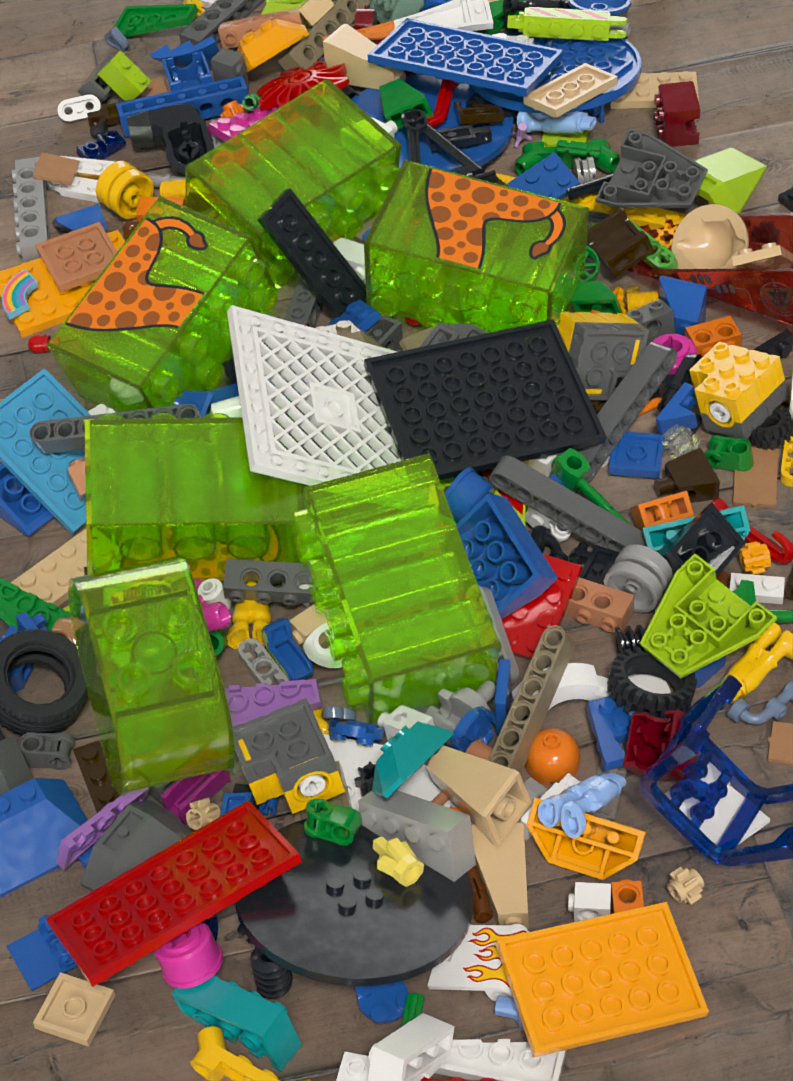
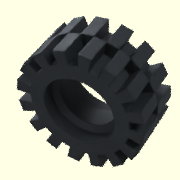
M777 406L760 426L751 431L752 433L749 436L751 444L753 446L756 445V448L759 449L762 446L764 449H768L769 446L775 449L777 444L783 446L785 445V440L789 442L791 440L790 436L793 437V423L790 412L785 407L781 409L780 406Z

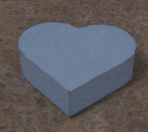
M116 26L104 36L107 44L119 51L124 52L130 46L128 40Z
M342 707L323 708V719L330 720L334 718L340 719V721H356V710Z

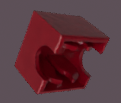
M694 82L660 84L658 94H654L655 107H658V111L654 112V123L659 125L657 126L658 139H663V142L671 147L699 144L700 133H697V125H695L694 121L700 118L701 109Z
M681 710L665 711V714L670 718H657L646 712L632 713L623 767L646 781L694 779L703 725Z

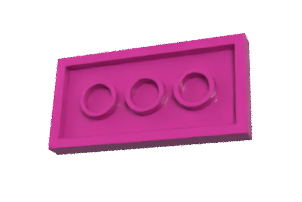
M278 106L263 111L260 108H256L251 112L237 113L233 117L219 118L217 121L209 123V129L212 134L231 146L236 147L262 137V128L274 121L286 122L289 131L298 129L304 117L293 110L290 113H281Z

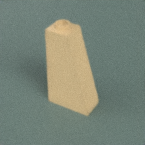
M516 823L499 847L494 845L476 825H471L476 866L482 884L487 889V899L497 925L521 924L529 929L524 823Z

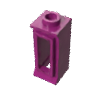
M206 752L161 795L163 807L172 811L186 826V813L191 809V802L205 798L211 799L227 782H231L228 771L229 766L226 761L219 756L214 757Z

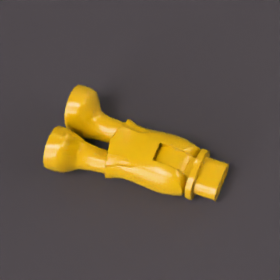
M773 623L754 643L748 646L746 653L728 670L726 676L721 680L722 685L717 690V694L731 704H734L739 698L744 699L747 694L751 693L761 684L772 669L778 666L777 663L784 656L793 660V634L787 630L782 633L780 626ZM773 646L770 651L765 650L767 647Z

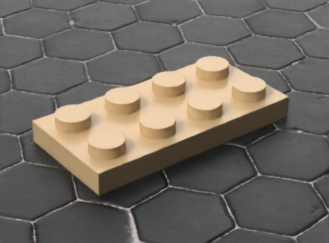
M584 63L533 90L527 97L523 96L524 104L557 118L617 85L618 76Z
M696 72L641 73L635 86L623 96L611 101L610 107L611 109L658 108L655 107L654 94H658L660 84L687 81L694 82L699 101Z
M768 243L762 245L761 250L752 251L750 248L738 251V255L732 256V262L735 268L752 277L793 267V254L782 246H777L776 243Z
M90 525L11 583L27 593L30 592L38 596L39 599L60 606L78 592L77 582L85 580L84 567L95 566V578L97 579L122 560L123 551Z

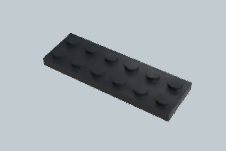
M292 189L284 190L257 221L334 318L340 317L352 302L361 300L369 305L374 295Z

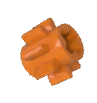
M235 100L222 107L224 112L220 114V117L229 118L236 116L237 113H247L248 111Z

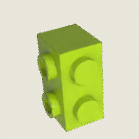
M121 50L97 74L124 101L137 98L151 82Z

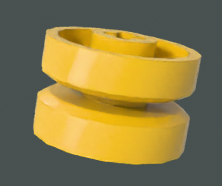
M117 161L109 165L101 173L95 192L97 200L102 205L111 209L121 218L131 219L136 217L140 197H153L154 186L152 179L147 174L137 170L136 167L128 162Z

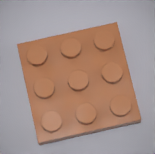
M100 222L35 244L37 252L59 292L101 278L119 255Z

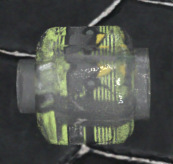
M674 425L662 436L664 439L662 448L672 460L700 446L699 439L685 425Z

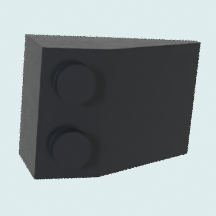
M711 503L671 538L658 553L671 566L673 577L676 571L696 554L715 569L717 578L746 542L715 505Z

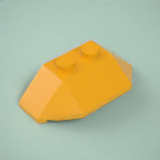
M280 19L268 20L260 26V29L255 32L250 31L242 37V40L239 41L237 52L244 54L248 73L307 37L309 33L305 25Z
M534 798L526 826L530 833H532L548 863L605 880L638 861L646 832L585 813L586 829L584 833L577 838H571L564 832L561 821L552 828L546 827L540 821L538 807L543 800Z

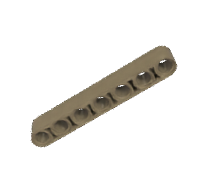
M553 625L543 632L488 761L503 766L508 765V768L518 771L520 775L528 759L533 741L539 733L574 650L573 641L562 627ZM558 640H561V642L558 645L554 646V644ZM551 664L547 670H544L547 665ZM540 689L539 693L533 696L534 692ZM530 714L526 720L522 721L524 716ZM519 739L518 743L511 747V744Z

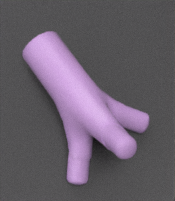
M520 123L517 132L512 134V136L516 137L514 144L516 148H518L523 139L532 140V137L526 134L527 125L525 123Z

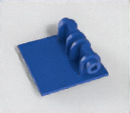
M43 915L39 918V929L6 946L31 991L57 978L60 972L66 973L77 967L49 928L45 920L49 915Z

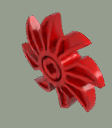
M316 61L308 69L296 67L281 72L280 77L269 81L257 90V94L261 96L259 99L261 111L278 106L279 112L290 113L298 105L312 107L326 102V97L339 92L350 83L349 77H345L347 74L345 63L328 68L326 62Z

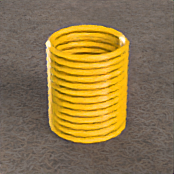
M190 178L162 181L160 184V197H184L185 203H187L191 190L195 191L194 184Z
M658 291L627 292V313L652 301L659 300Z

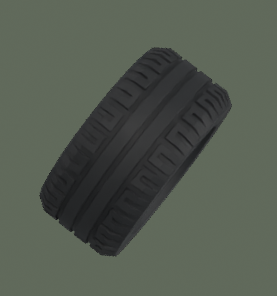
M30 629L13 633L0 642V724L2 727H6L8 731H12L15 734L18 733L21 736L29 732L55 734L62 732V730L67 729L68 726L75 722L85 704L90 689L91 676L89 664L84 654L80 652L81 650L71 640L53 631ZM24 663L43 664L58 673L64 683L65 693L51 703H31L14 693L9 685L7 675L13 668Z

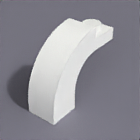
M568 663L549 709L566 700L584 699L591 701L610 696L611 692H608L607 689L608 678L598 676L594 665ZM521 683L512 691L513 699H515ZM539 689V690H536V691L534 692L533 696L536 695V694H538L539 691H540V689Z

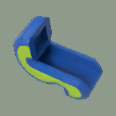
M282 617L262 628V639L265 648L288 680H305L313 676L314 668L310 659L291 635L290 620Z

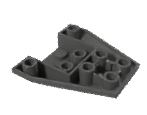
M628 129L621 144V159L610 182H603L595 200L598 203L616 208H691L708 169L653 135Z
M151 800L128 804L93 846L81 880V886L94 891L190 835L191 832L172 811Z

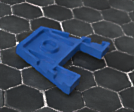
M610 696L588 701L586 708L592 733L596 736V747L598 754H601V765L604 771L623 766L625 752L619 743L627 742L632 713H636L635 710H632L630 713L624 711L626 704L619 707L616 704L617 699L612 700Z

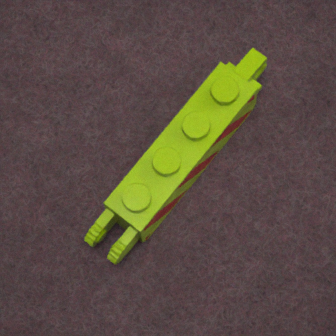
M527 7L525 12H519V15H508L507 28L518 29V32H522L523 36L597 41H609V38L620 39L626 37L625 30L610 29V25H627V18L610 16V12Z

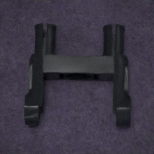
M690 353L687 357H684L676 374H667L651 398H662L657 406L660 413L685 382L691 383L690 369L702 358L700 354Z

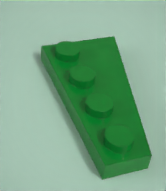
M196 4L125 6L114 27L116 26L126 38L189 25L195 18L198 8Z
M0 578V618L8 626H15L17 631L16 616L23 612H26L31 619L38 614H42L47 620V623L44 625L48 631H51L54 624L60 618L78 619L73 613L66 612L58 606L39 599L38 596L30 592L27 593L18 586Z

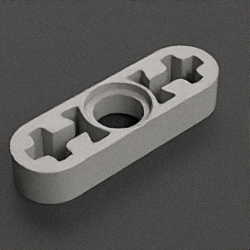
M246 639L239 644L238 653L240 661L257 683L272 685L274 680L276 685H280L281 681H289L258 640ZM247 651H251L252 653L255 652L256 659L254 660L251 653ZM262 666H269L271 668L265 674L257 672L258 668Z

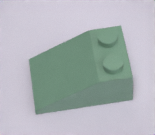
M370 0L371 3L368 5L369 9L376 10L377 20L382 24L419 13L424 6V0Z

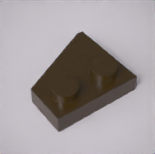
M454 102V112L460 125L472 124V126H475L476 123L495 125L498 122L504 121V111L501 106L473 103V108L461 107V102Z

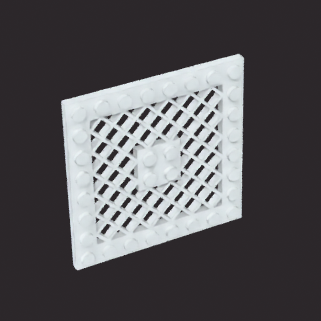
M231 305L227 315L250 471L435 516L436 512H438L439 504L434 482L411 487L393 438L385 431L387 430L390 433L372 385L365 380L367 379L370 382L364 368V359L397 351ZM267 361H268L276 370H274V369L267 363ZM321 367H323L330 374V376ZM312 373H313L321 382H319V381L312 375ZM279 374H281L288 381V383ZM269 381H271L278 388V390ZM292 387H294L301 394V396ZM283 393H284L292 402H290V401L283 395ZM273 400H274L282 409H280V408L273 402ZM296 406H297L305 415H303V414L296 408ZM286 413L295 421V423L286 415ZM373 417H374L382 426H380V425L373 419ZM276 420L285 428V430L276 422ZM363 424H365L373 433H371ZM299 426L308 434V436L299 428ZM322 432L331 440V442L322 434ZM289 434H291L298 441V443ZM376 437H378L386 446H384ZM344 438H346L354 447H352ZM312 439L321 447V449L312 441ZM278 441H281L289 450L284 448ZM367 444H369L377 453H375ZM335 445L344 453V455L335 447ZM302 447H304L312 456H310ZM357 451H359L367 460H365ZM325 453L330 455L335 460V462H333ZM380 457H382L390 466H388ZM393 469H394L403 479H401V478L393 471Z

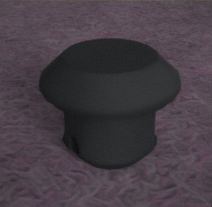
M99 121L97 125L91 126L90 134L94 139L102 138L106 140L108 128L105 123Z

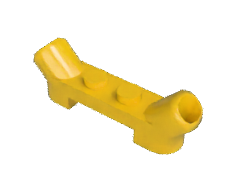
M209 1026L203 1028L197 1034L199 1051L192 1058L190 1064L199 1075L207 1080L221 1081L223 1076H226L233 1081H279L273 1072L267 1069H263V1071L258 1069L245 1056H235L228 1052L224 1032L221 1028ZM309 1078V1079H304V1080H300V1081H313V1080H311V1079Z

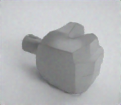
M486 680L477 691L468 687H462L454 693L441 689L437 694L441 703L440 710L430 706L425 714L433 718L435 726L454 733L459 721L468 711L479 706L490 710L487 703L495 697L496 685ZM451 738L445 743L446 745H448V746H450V747H451Z

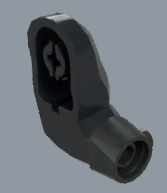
M178 104L127 117L133 149L140 148L145 150L155 147V145L164 146L167 160L178 175L196 177L204 174L212 166L211 161L215 156V148L212 143L211 132L199 111L193 105Z

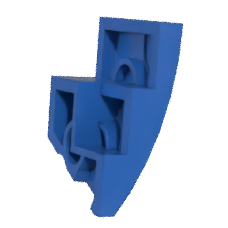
M210 36L194 46L190 40L173 50H170L168 45H165L150 55L152 59L159 62L173 57L174 64L177 67L183 68L191 64L192 53L203 51L209 69L212 70L211 59L219 52V48L214 38Z

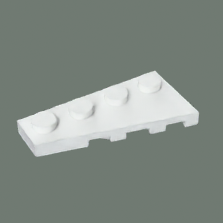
M481 1039L452 1040L451 1054L435 1073L459 1077L465 1080L493 1078L497 1081H560L567 1050L533 1058L528 1042H510V1039H498V1042L482 1043Z

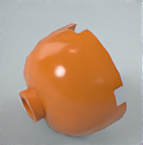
M559 728L540 730L530 748L529 756L525 763L526 771L535 781L544 785H550V782H559L568 773L575 777L580 768V751L576 740L568 732Z

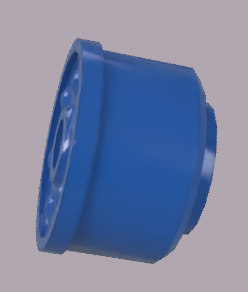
M467 467L455 478L440 501L438 511L443 515L446 514L458 523L487 493L494 494V485L477 474L472 467Z

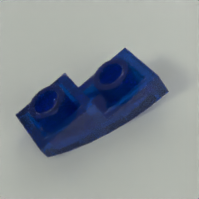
M116 130L107 131L106 133L97 134L96 142H88L77 146L76 153L80 158L102 160L126 146V141Z

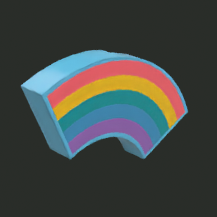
M26 269L16 274L4 288L2 304L9 320L30 310L27 298L38 287L36 279Z

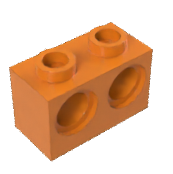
M731 316L685 327V336L694 342L697 347V354H700L702 357L718 342L741 347L742 334Z

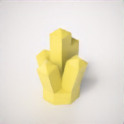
M382 836L373 840V849L379 854V859L377 860L378 870L392 876L406 887L414 884L422 875L424 864L415 856L406 841L400 842L398 838L387 841Z

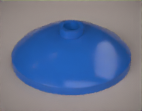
M568 0V4L572 9L607 11L610 12V16H619L630 8L631 0Z

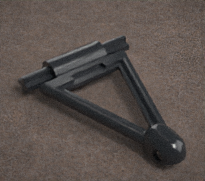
M412 109L402 114V122L408 132L413 196L408 197L407 201L411 210L426 205V180L422 181L419 137L423 135L464 167L449 172L450 174L488 184L498 182L495 170L485 172L481 166L427 123V118L422 110Z

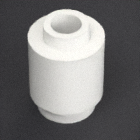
M211 578L200 584L197 594H201L204 601L206 600L208 604L222 602L230 610L231 601L224 598L223 585L220 580Z

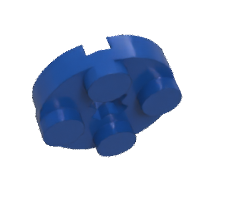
M334 718L330 719L328 727L331 738L346 740V738L357 737V743L367 745L380 743V740H383L385 731L384 727L378 728V725L353 720L340 723V719Z

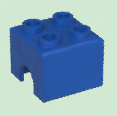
M203 51L192 53L191 64L183 68L177 67L174 64L173 57L161 60L168 92L213 82Z

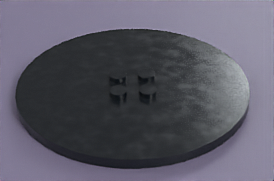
M303 819L277 830L298 851L302 862L235 903L238 920L250 941L264 955L281 967L295 974L324 983L343 986H376L413 978L431 970L446 960L459 947L469 930L473 914L474 894L467 872L453 882L424 864L423 873L418 880L406 887L392 876L377 869L379 854L373 849V840L380 836L365 828L362 824L352 843L342 846L307 835L304 831V823L307 819Z

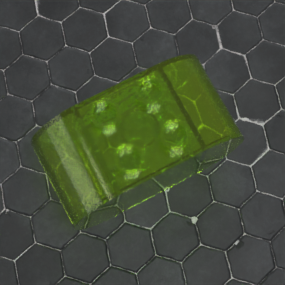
M176 556L69 579V606L75 642L105 761L116 793L119 796H124L129 791L218 770L224 769V772L232 770L235 762V747L228 701L195 581L185 559L182 556Z

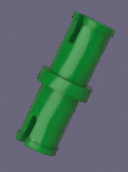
M250 94L244 97L245 100H242L243 107L249 111L260 108L259 99L261 97L259 95Z

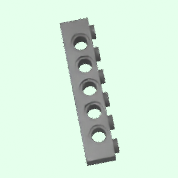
M40 157L15 160V169L12 170L13 182L16 183L13 184L14 196L17 197L13 198L15 211L17 212L14 213L16 226H19L15 228L17 241H20L16 242L18 256L23 257L24 263L40 258L35 244L50 239L46 180L33 178L36 168L35 162H38Z

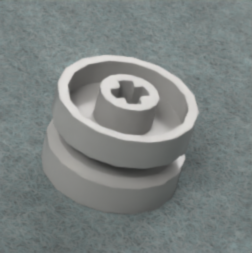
M638 544L628 545L622 548L614 564L610 567L604 578V585L633 594L634 611L639 613L649 612L655 609L663 592L668 587L673 577L672 568L663 556L651 548Z

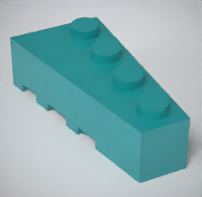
M214 975L208 981L198 986L185 989L176 988L171 993L182 1013L205 1027L216 1026L221 1028L226 1040L234 1045L238 1040L241 1041L249 1049V1053L259 1060L263 1055L269 1058L272 1062V1068L280 1073L302 1046L288 1016V1010L283 1004L278 1001L272 1003L264 999L256 991L248 992L231 980L226 982L218 978L217 975Z

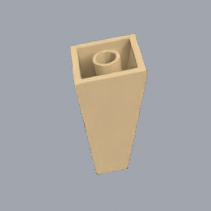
M348 24L341 25L323 41L324 58L327 67L345 63L347 69L345 77H349L350 81L348 85L380 90V86L400 78L404 82L406 80L404 71L369 63L367 54L377 45Z
M443 745L438 753L431 757L427 766L433 782L463 813L470 815L471 821L498 847L532 803L520 773L503 765Z

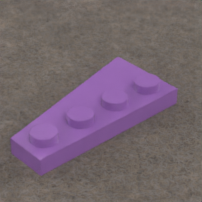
M316 679L281 681L280 685L256 683V686L241 687L239 684L229 685V688L218 689L219 711L217 714H214L211 710L214 732L217 737L227 735V730L244 725V723L260 716H266L277 709L295 704L304 698H307L311 710L322 708L323 704Z
M142 780L134 786L132 784L129 785L120 794V797L108 803L100 812L61 840L60 846L57 849L59 852L56 863L63 870L69 867L79 856L97 842V839L105 833L128 804L145 801L149 787Z

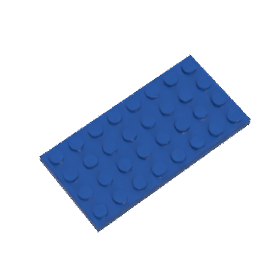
M406 18L370 51L367 57L369 63H374L380 67H392L399 71H411L417 75L434 76L436 79H448L459 84L466 83L477 88L485 87L494 89L496 92H508L519 97H527L563 59V50Z

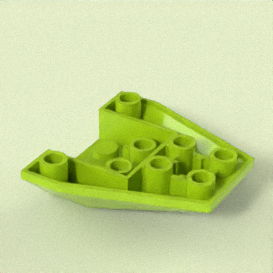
M732 147L695 160L708 169L697 195L708 200L709 204L723 205L739 215L763 177L767 166Z
M694 554L676 571L640 642V646L678 677L683 678L758 639L777 620V617L757 601L752 606L746 603L716 579L715 569Z

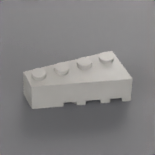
M398 790L388 798L376 795L371 791L358 800L362 826L378 836L384 837L387 841L393 838H398L400 842L406 841L415 856L422 863L453 882L476 865L470 815Z

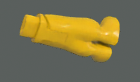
M248 580L245 584L254 586L258 582L256 580ZM255 600L236 602L232 615L233 625L226 635L228 646L238 649L242 641L250 639L249 625L253 624V639L258 640L265 647L262 639V628L271 623L269 604H261Z

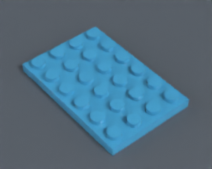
M44 368L0 402V462L73 536L101 513L100 504H104L102 493L126 487L130 490L144 478V474L142 473L88 498L79 500L67 475V468L71 467L70 463L77 459L84 458V460L94 457L93 453L103 448L43 453L30 438V429L37 422L91 416ZM116 457L112 460V463L117 467H122L126 464V461L121 457ZM93 467L89 470V473L93 477H100L103 471L98 467Z

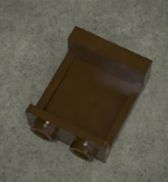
M623 208L618 209L583 233L589 247L596 252L601 262L614 277H617L655 252L644 231L640 232L634 226Z

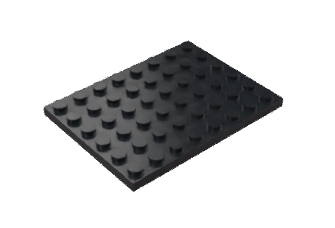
M554 319L364 359V368L411 487L457 477L467 467H472L476 472L493 469L499 460L506 455L523 462L563 453L569 448L577 450L606 442L607 436Z

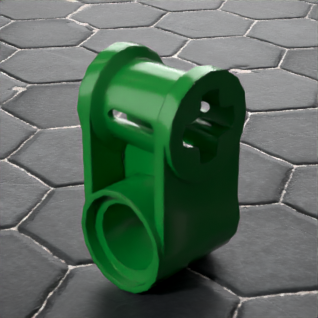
M712 436L708 443V451L704 452L713 469L745 472L749 471L754 465L751 444L744 438Z
M313 799L306 806L308 819L304 823V831L311 837L321 838L346 846L352 843L361 825L362 817L353 808L330 803L324 799Z

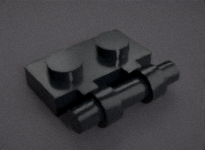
M580 542L577 548L571 551L569 562L578 565L585 563L580 578L604 585V578L620 552L595 545L592 552L587 551V544Z

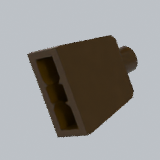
M697 448L668 461L665 464V478L654 481V486L658 495L670 492L673 495L687 491L690 503L719 498L720 480L702 449Z

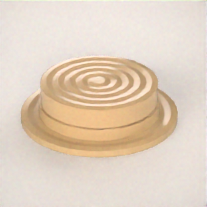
M709 204L694 209L680 222L673 237L672 253L675 255L678 263L677 272L686 281L691 279L690 275L693 274L696 277L697 284H702L697 277L698 274L702 275L704 279V284L702 285H706L707 288L715 287V284L722 285L739 271V269L733 266L732 256L738 255L740 250L748 249L749 238L747 228L735 211L723 205ZM705 274L709 276L711 280L710 284L706 282L704 278Z

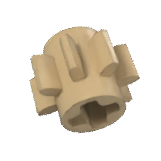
M209 798L201 799L190 803L191 809L186 813V820L190 828L198 830L219 818L221 811L218 804L210 803Z
M679 867L669 874L672 879L669 880L670 883L667 884V889L676 902H689L691 905L702 898L700 892L703 891L704 881L695 869L691 868L688 870V868H685L683 870L682 867Z

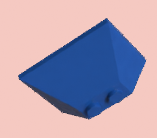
M33 778L0 795V898L59 868L60 866L56 863L59 852L57 849L60 846L61 840L88 821L64 779Z

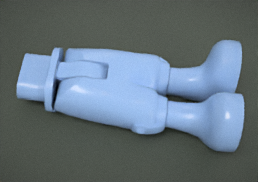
M519 111L517 116V127L520 123H525L527 125L526 133L533 131H543L549 134L582 133L584 130L591 131L597 122L596 117L588 116V113L579 111L564 113L557 118L545 113Z
M613 772L597 774L587 778L576 785L570 786L564 794L553 795L543 800L538 807V817L548 828L556 826L561 821L566 835L571 838H577L586 829L584 814L586 812L594 813L608 805L621 793L622 787L626 785V780L623 776Z

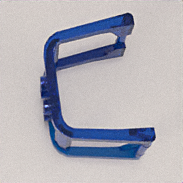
M732 675L725 677L686 710L681 717L680 728L657 762L649 767L640 778V788L646 799L701 854L717 864L730 867L793 859V826L788 827L771 843L736 849L763 804L793 801V783L771 788L755 784L709 738L710 733L706 729L718 711L728 707L743 686ZM700 751L701 754L698 759L684 767V777L681 782L676 783L670 788V800L657 786L658 780L676 766L695 757ZM711 762L721 774L716 781L708 784L701 779L707 776V765ZM730 781L746 797L715 844L699 828L705 820L714 816L717 803L720 799L727 796V785ZM693 797L700 802L690 808V816L692 818L690 820L679 808L685 800Z

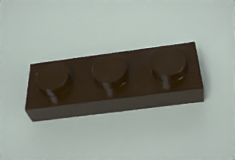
M99 740L73 749L97 813L108 803L120 797V791Z

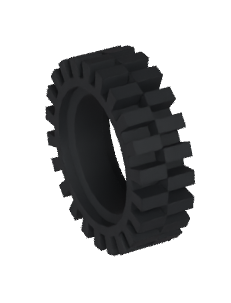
M634 647L633 652L630 649H626L624 654L620 652L617 658L614 659L607 682L608 692H611L610 697L612 700L617 699L616 704L619 707L626 704L624 711L628 713L635 710L636 713L646 712L651 716L666 718L665 711L681 710L682 712H688L696 690L697 679H695V672L683 678L678 677L644 649V652H642L640 647ZM633 674L654 675L669 682L676 691L666 694L649 692L632 683L628 676Z

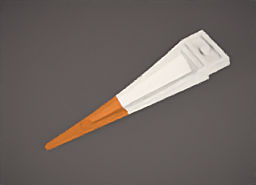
M452 0L410 16L356 31L369 40L385 39L406 18L468 31L493 29V19L488 0ZM329 36L322 37V42Z

